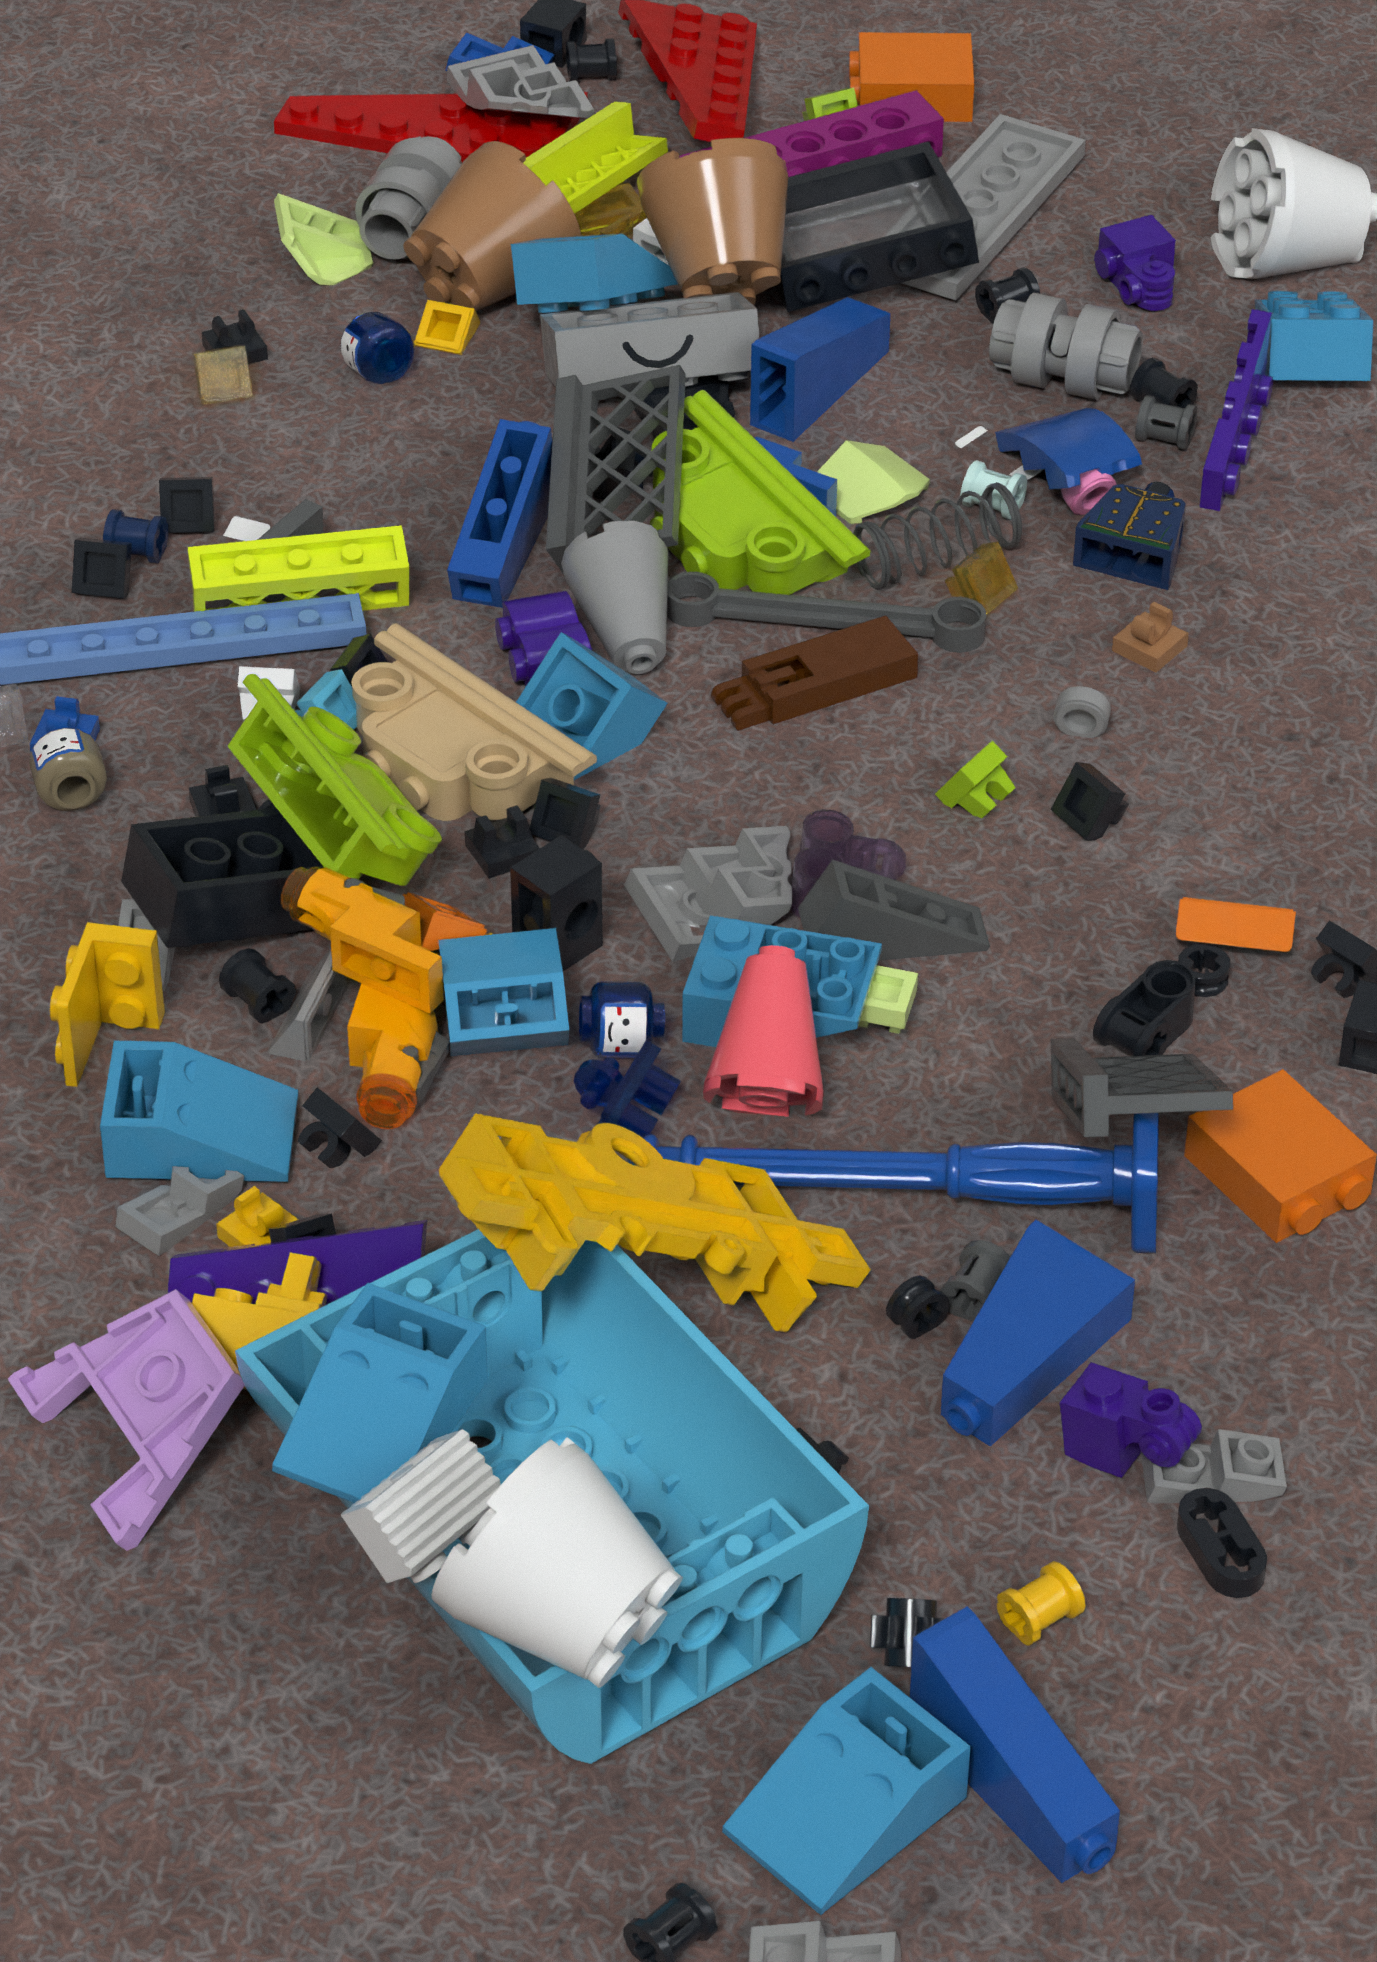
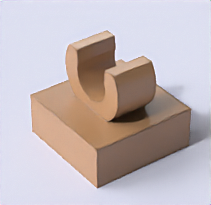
M1153 602L1150 604V613L1144 611L1141 615H1137L1129 625L1113 637L1112 651L1156 673L1187 647L1189 633L1171 625L1173 620L1172 610Z

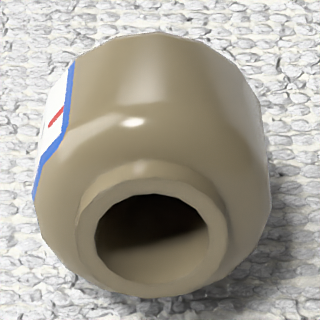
M62 728L50 731L41 737L32 748L29 765L37 794L46 805L58 811L83 809L97 801L105 790L107 781L105 765L99 745L89 734L79 729Z

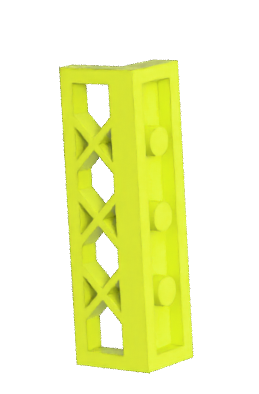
M613 102L526 157V161L523 164L533 171L545 185L553 180L575 214L658 157L668 152L667 138L634 135L631 103Z
M402 525L188 547L194 612L267 604L262 599L273 594H284L287 596L277 602L320 598V596L316 595L322 589L331 588L340 590L334 596L359 593L362 611L409 606V562ZM396 582V589L375 592L370 590L375 584ZM224 599L233 601L227 607L206 609L205 601Z

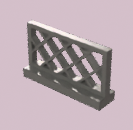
M680 365L582 385L576 375L556 379L546 550L562 573V558L565 549L570 543L585 531L589 539L590 535L605 520L608 522L623 521L613 514V511L631 493L641 499L642 502L624 521L642 523L656 510L663 515V528L657 530L659 538L665 541L667 547L678 545L686 376ZM669 386V393L654 409L643 402L655 388ZM617 396L623 399L605 419L597 414L598 400ZM636 408L645 414L646 417L627 435L617 427ZM660 424L667 429V436L651 451L640 443ZM611 434L621 443L601 461L595 456V450ZM634 450L644 459L627 477H624L615 469ZM658 467L665 472V478L649 494L641 489L639 485ZM609 477L619 485L599 504L592 499L593 492Z
M1075 1038L1050 1039L1053 1100L1083 1137L1109 1136V1115L1233 1110V1091L1194 1054L1092 1058Z

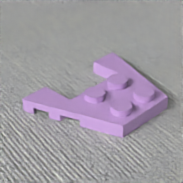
M176 1289L107 1324V1334L81 1347L72 1342L54 1352V1361L35 1371L26 1366L14 1372L8 1378V1381L30 1414L41 1423L54 1419L83 1391L92 1385L140 1457V1460L90 1504L115 1543L126 1551L138 1546L245 1386L238 1368L193 1304Z

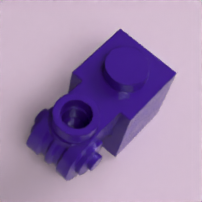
M1153 215L1100 228L1099 246L1094 255L1096 270L1103 279L1108 278L1115 285L1125 304L1136 303L1140 308L1151 311L1167 309L1172 305L1173 299L1172 291L1175 277L1173 265L1176 240Z
M1092 1362L1060 1401L1065 1455L1094 1469L1120 1478L1124 1476L1141 1452L1148 1460L1158 1466H1175L1202 1430L1199 1417L1190 1407L1180 1402L1179 1396L1174 1391L1165 1388L1149 1391L1148 1381Z

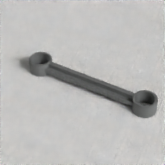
M700 572L680 573L668 581L667 617L672 622L685 627L704 626L714 621L716 617L844 629L886 615L902 635L932 637L933 642L946 651L957 653L969 652L980 647L985 640L986 610L979 602L966 597H950L938 602L934 608H922L721 589L714 578ZM686 597H698L704 600L697 602H688L680 599ZM952 622H963L970 624L971 626L954 627L947 624Z

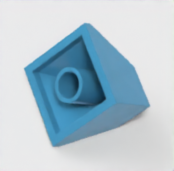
M562 632L516 701V703L597 756V762L574 776V780L642 744L668 704L632 675Z

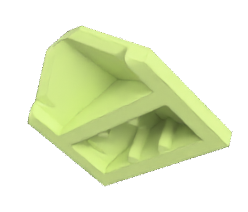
M277 194L274 204L281 241L307 276L319 285H335L371 268L373 265L371 251L361 239L360 227L357 221L288 196Z
M848 440L817 471L837 479L836 513L850 524L862 523L863 517L894 508L918 496L923 490L926 491L930 484L929 478L887 447Z

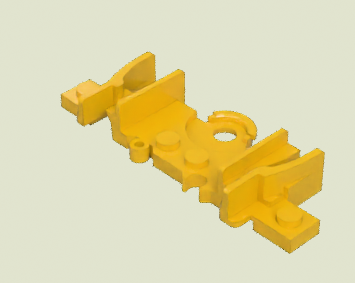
M475 1113L439 1168V1175L457 1201L461 1213L471 1220L497 1249L507 1251L527 1287L533 1291H543L555 1275L561 1276L585 1240L597 1242L609 1251H613L618 1244L629 1251H633L637 1256H641L645 1250L671 1255L679 1260L696 1259L724 1304L734 1305L744 1291L750 1292L775 1331L787 1332L817 1297L807 1279L821 1285L832 1283L858 1288L871 1270L843 1228L797 1220L765 1169L704 1158L699 1166L663 1159L661 1154L641 1136L615 1124H597L591 1131L582 1133L578 1140L574 1142L548 1137L541 1126ZM616 1152L631 1160L635 1165L623 1160ZM733 1181L745 1184L739 1191Z

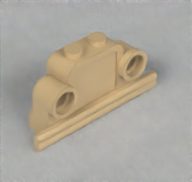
M397 623L391 625L387 631L379 632L374 638L375 646L395 658L396 661L393 663L378 662L366 665L359 669L352 678V696L356 703L357 729L363 738V757L375 763L386 773L416 811L420 809L434 819L442 821L455 820L471 810L481 817L487 815L491 820L507 818V808L518 805L520 810L524 811L536 803L542 779L551 777L574 785V776L597 762L595 754Z

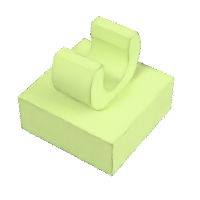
M877 965L858 1026L867 1028L869 1023L889 1026V1032L898 1034L901 1029H905L917 992L918 973Z

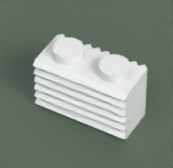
M461 1429L431 1441L426 1447L411 1457L409 1461L402 1464L399 1469L392 1472L389 1477L382 1480L379 1485L372 1488L369 1493L362 1496L360 1500L342 1512L341 1517L386 1583L406 1577H411L414 1583H418L442 1567L447 1558L443 1550L457 1538L460 1539L462 1544L467 1543L471 1531L490 1508L486 1501L501 1485L500 1479L493 1475L492 1467L485 1463V1456L480 1454L477 1450V1445L470 1441L469 1433Z

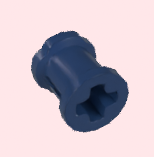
M112 509L105 522L103 540L132 543V555L145 556L149 563L158 564L167 547L168 523L163 516H154L152 520L125 516L122 510Z

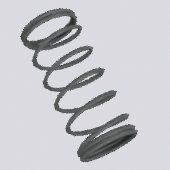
M996 482L988 485L982 496L968 490L961 494L957 503L945 498L938 500L932 511L925 507L916 506L911 509L906 519L892 513L886 516L881 527L869 521L856 525L853 534L861 542L863 529H866L871 535L877 547L882 568L881 582L879 583L871 575L866 560L863 559L856 563L861 575L866 578L871 587L877 590L886 587L889 580L896 584L900 582L902 570L899 556L893 542L885 532L886 524L892 519H898L905 524L904 541L907 556L916 569V573L920 576L925 575L927 570L925 550L917 532L910 524L912 515L918 511L926 512L930 516L929 529L932 548L941 561V565L949 568L953 558L952 548L943 525L935 516L938 506L944 503L950 504L955 508V531L959 546L963 548L968 559L971 561L976 559L978 547L974 529L968 517L960 508L961 502L968 496H973L980 500L979 518L981 529L991 549L998 553L1002 547L1008 550L1018 546L1022 537V521L1018 505L1012 493L1006 486ZM994 489L1003 496L1011 515L1013 526L1011 543L1007 542L1002 536L999 521L992 508V492ZM959 514L969 530L973 545V555L968 554L964 547L959 526ZM934 522L944 538L948 555L947 563L939 555L934 533ZM986 524L991 535L998 541L997 548L989 540ZM909 530L919 547L922 557L923 568L921 571L914 563L909 542ZM884 539L888 543L896 563V579L891 574L890 556ZM867 575H869V576L871 577V579L875 582V584L872 583V582L869 580V578L867 577Z

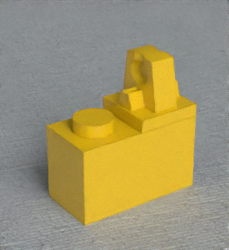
M290 1252L281 1285L270 1283L267 1294L258 1292L256 1304H252L253 1297L251 1295L226 1288H216L214 1297L194 1293L192 1304L238 1368L235 1350L326 1305L327 1295L317 1292L322 1265L320 1261H317L316 1257Z

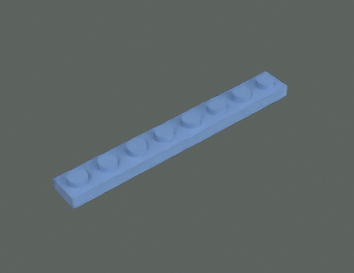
M359 593L0 633V685L348 646L354 637L366 635V624Z

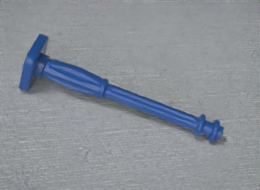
M1159 1113L1134 1114L1133 1145L1115 1144L1114 1150L1040 1142H1015L962 1147L959 1144H952L949 1146L947 1153L699 1147L698 1141L693 1135L685 1136L681 1147L659 1146V1140L654 1134H648L644 1137L661 1154L663 1159L699 1166L704 1158L765 1169L775 1186L947 1190V1195L951 1199L966 1197L1016 1204L1039 1205L1113 1200V1206L1131 1207L1132 1251L1135 1253H1156ZM628 1159V1163L635 1165L631 1160ZM733 1181V1182L735 1183V1185H744V1184H745V1183Z

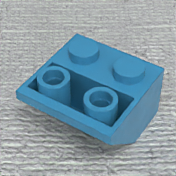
M556 928L438 940L440 956H442L443 990L451 1056L568 1045L569 1022Z

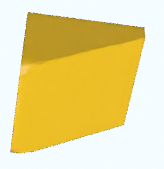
M427 300L413 345L462 355L480 325L479 317L474 308Z

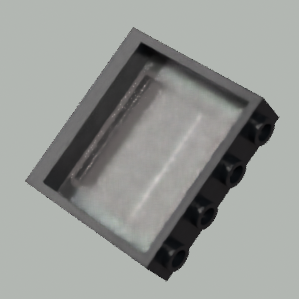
M929 141L788 177L780 274L781 282L775 286L787 312L979 263L973 219Z

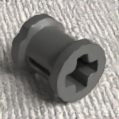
M1146 395L1139 410L1135 438L1143 442L1147 438L1176 443L1179 450L1187 451L1194 436L1198 408L1191 404H1188L1186 408L1157 403L1154 396ZM1158 420L1174 423L1175 426L1159 423Z
M984 1240L971 1241L966 1244L959 1256V1270L955 1276L949 1277L948 1281L940 1289L949 1299L948 1312L974 1322L1009 1261V1254L994 1243Z

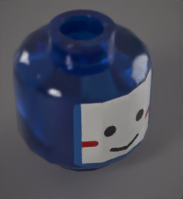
M365 312L355 317L346 326L341 338V353L345 363L361 377L376 384H384L401 378L409 370L414 359L415 344L410 332L389 315L380 312Z
M599 981L593 985L589 996L581 995L579 1002L580 1043H589V1047L596 1057L643 1058L649 1053L653 1038H664L665 1005L664 1002H653L652 991L646 983L640 981Z

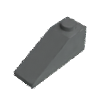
M833 859L798 907L803 931L882 943V951L878 961L987 951L990 947L979 907Z

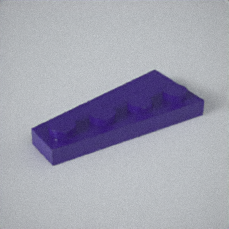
M1251 310L1247 327V342L1241 343L1237 356L1238 366L1234 381L1229 382L1222 419H1218L1203 468L1200 508L1220 511L1226 494L1235 496L1240 480L1241 465L1246 466L1248 462L1252 435L1257 436L1259 432L1263 406H1268L1273 388V376L1265 375L1271 312Z
M428 1220L407 1222L404 1225L376 1229L371 1227L350 1230L347 1233L326 1236L292 1238L282 1242L261 1245L249 1244L177 1254L170 1259L168 1293L176 1289L192 1303L194 1293L214 1297L216 1288H226L251 1295L253 1297L252 1304H256L258 1292L267 1294L270 1283L281 1285L291 1252L317 1258V1261H320L322 1266L317 1292L327 1295V1305L365 1286L367 1283H371L425 1256Z

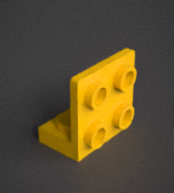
M87 922L79 945L70 946L66 959V979L63 986L56 985L54 987L50 1001V1018L52 1021L58 1022L59 1025L55 1046V1060L57 1064L64 1066L66 1086L78 1087L102 1022L113 1023L126 1029L137 1027L160 1028L165 1009L156 930Z

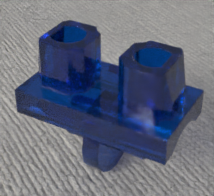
M646 1040L624 1077L619 1071L620 1065L618 1061L611 1057H607L603 1061L587 1060L579 1066L573 1081L576 1090L581 1095L580 1103L587 1109H595L596 1106L605 1107L597 1124H615L638 1134L643 1139L646 1135L651 1134L659 1119L631 1104L632 1100L662 1115L681 1082L654 1065L661 1048Z

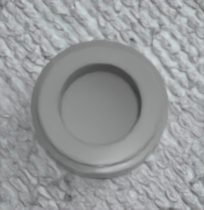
M1083 686L1071 687L1061 692L1058 696L1053 719L1058 729L1066 735L1094 738L1102 735L1107 729L1111 705L1108 699L1095 689Z

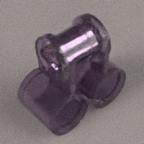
M825 809L813 811L803 821L799 853L794 859L791 881L792 905L790 910L795 916L800 918L798 907L832 859L897 880L903 875L907 864L906 854L902 847L887 839H873L853 835V823L841 812ZM882 854L884 856L882 868L878 870L876 869L877 859Z

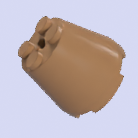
M748 138L711 140L712 150H701L680 158L679 153L673 150L652 161L641 171L637 179L640 203L684 298L739 292L751 304H755V295L781 282L780 274L788 172L785 160L777 155L775 145Z
M491 141L484 143L464 160L411 237L404 242L403 248L406 255L416 264L426 281L423 284V288L430 300L443 303L450 302L453 305L474 308L475 311H479L516 294L511 244L540 238L581 236L575 214L559 187L553 180L545 185L533 171L523 164L526 161V156L515 147L506 143Z

